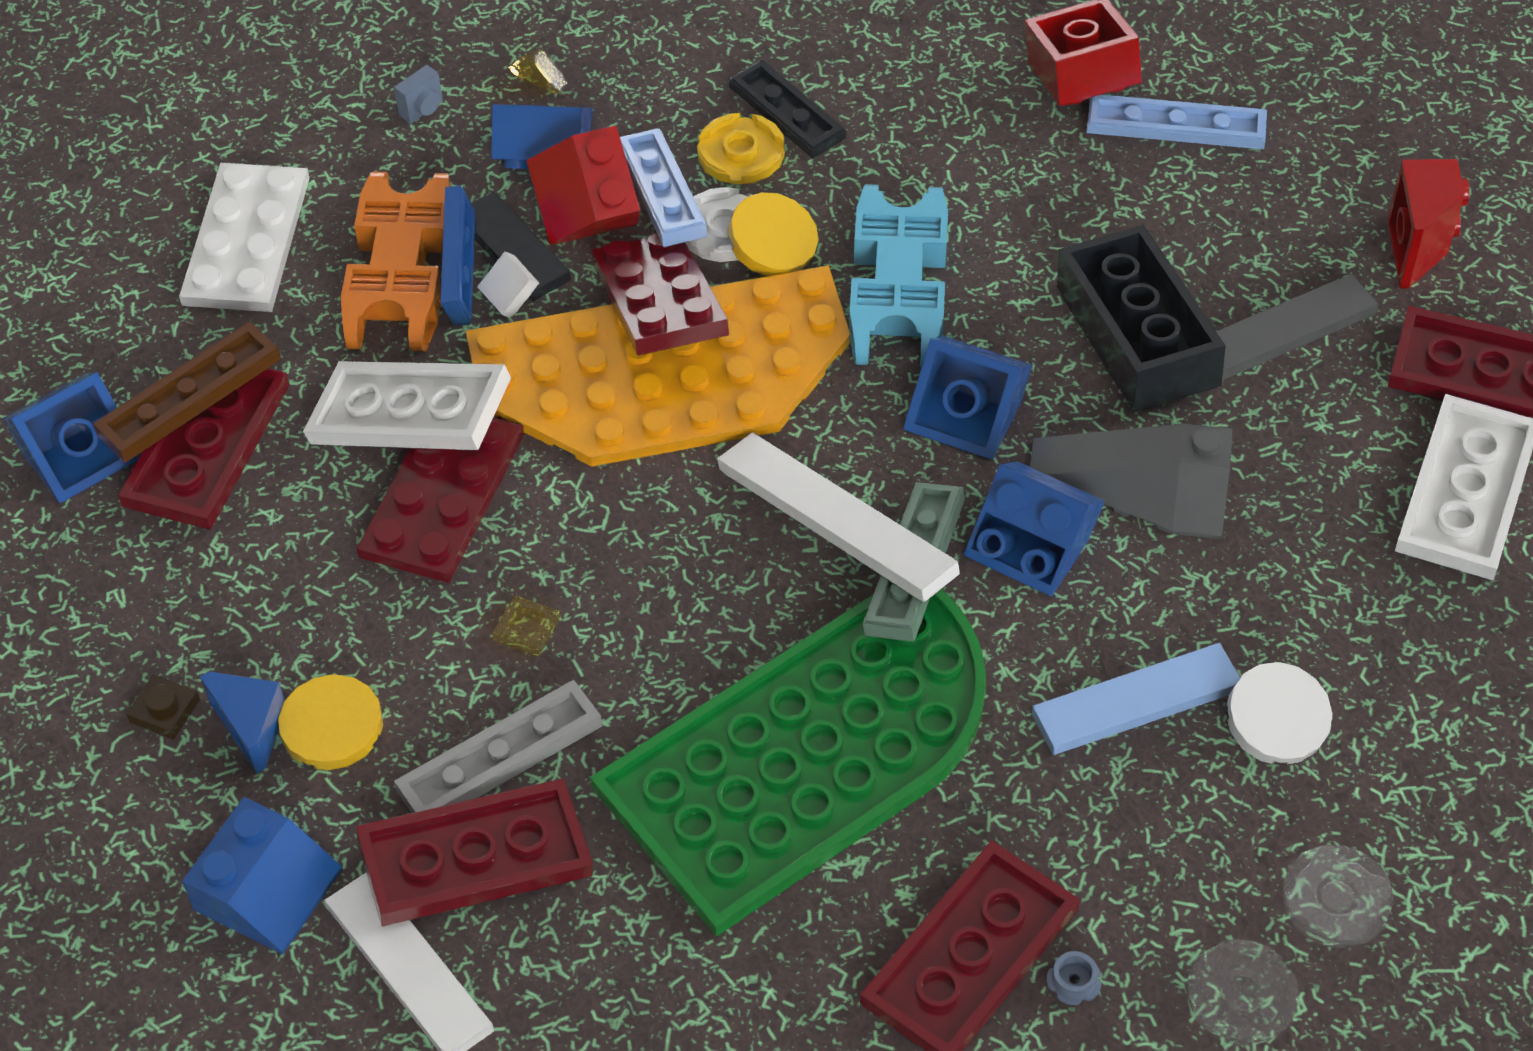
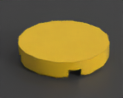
M733 113L714 119L702 129L697 145L698 161L705 172L719 181L736 185L755 183L768 178L781 166L785 156L782 132L775 123L755 114H751V118H740V113Z
M761 192L746 197L736 206L727 228L728 239L730 237L734 245L732 251L737 259L751 271L766 277L802 270L813 258L819 241L817 226L809 212L795 200L778 193Z
M336 674L316 677L298 686L284 701L278 717L280 737L291 757L301 764L304 762L307 765H314L315 769L327 771L348 767L366 757L374 748L373 744L383 728L380 703L371 688L354 677Z

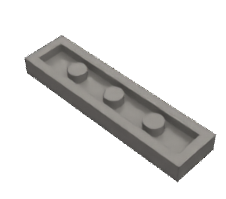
M572 680L394 781L396 791L411 813L478 798L601 728V715L577 683Z

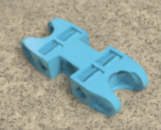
M865 184L856 208L854 264L876 265L875 279L852 278L849 331L855 365H868L870 335L921 337L920 367L923 365L930 338L943 336L945 282L922 281L923 267L945 268L948 208L942 187H928V193H924L922 199L910 207H898L888 203L884 198L883 191H879V185Z

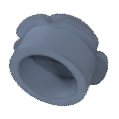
M1078 951L1067 952L1056 959L1054 968L1048 970L1047 985L1051 991L1057 993V998L1061 1002L1068 1005H1078L1082 1000L1091 1001L1099 994L1101 989V982L1098 980L1100 970L1095 961L1087 954ZM1075 976L1079 979V982L1073 984L1069 981V978Z

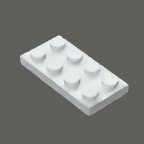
M220 163L179 295L182 306L272 312L309 182L307 168Z
M339 361L303 433L309 443L314 445L478 450L510 382L511 376L505 365Z
M1445 394L1395 551L1494 580L1533 450V418Z

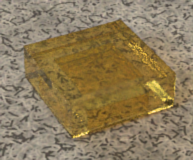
M515 595L492 633L493 640L539 657L561 619L560 611Z

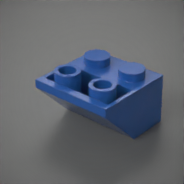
M1018 461L1000 464L963 555L1040 592L1053 596L1089 541L1105 501Z

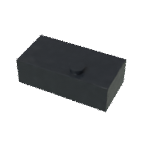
M1144 225L1058 249L1057 288L1133 412L1222 386L1226 345Z

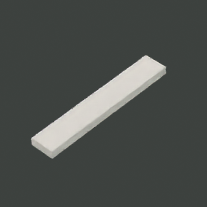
M753 432L717 458L719 469L724 474L922 602L927 601L960 574L957 560Z

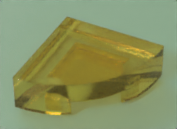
M542 49L517 58L509 66V69L520 80L550 93L560 92L568 83Z

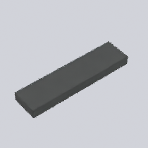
M1350 274L1220 329L1216 332L1226 345L1222 380L1371 317L1377 313L1379 304L1355 276Z

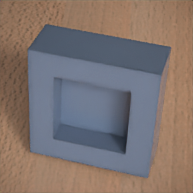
M425 65L394 87L399 116L410 124L423 115H431L438 108L439 104L443 102L439 73L428 65Z

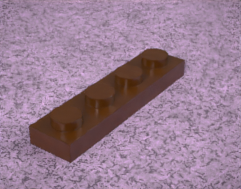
M249 321L94 422L93 426L96 434L126 463L280 361L279 349Z

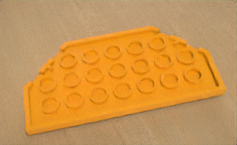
M829 265L711 286L712 292L728 319V336L637 356L611 304L466 330L472 364L505 365L511 376L493 417H501L511 423L523 425L524 433L550 446L556 445L574 454L576 459L591 467L743 439L752 432L758 436L780 432L789 421L791 413L803 399L808 397L824 377L827 368L850 344V331Z

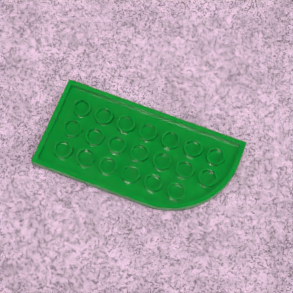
M940 589L930 597L914 642L865 636L863 621L873 597L871 595L590 777L593 791L716 937L928 793L957 767L968 752L977 734L984 708L986 686L984 658L979 641L970 622L943 589Z

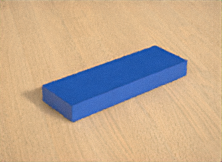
M461 185L445 187L441 305L453 325H470V322H472L475 209Z

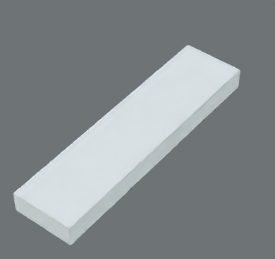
M364 873L325 899L327 909L438 1051H467L494 1032L491 1021L410 920L381 927L367 873Z

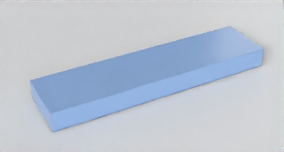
M1098 95L1090 98L1087 133L1264 149L1267 110Z
M657 128L620 137L631 178L663 247L708 237L706 222L661 130Z
M1217 643L1033 705L1032 716L1052 755H1056L1226 697L1231 693L1240 677L1222 645Z

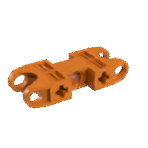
M373 171L368 176L360 194L354 228L359 251H372L370 264H347L341 293V310L347 350H362L367 320L409 321L408 340L410 351H427L438 325L441 307V276L439 266L420 265H425L427 253H443L445 187H451L448 173H435L433 179H428L426 185L421 190L406 194L399 193L390 187L387 172Z

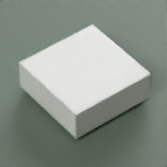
M504 252L477 287L502 315L510 317L516 314L539 282L515 255Z

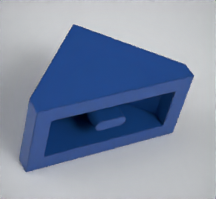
M210 671L201 675L200 679L208 702L255 773L257 774L266 769L279 731L278 717L285 701L280 683Z

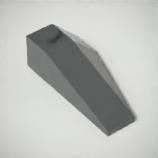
M1173 424L1033 438L1030 467L1104 500V505L1113 508L1115 513L1126 517L1132 515L1155 524L1156 528L1175 535L1222 539L1233 429L1193 424Z

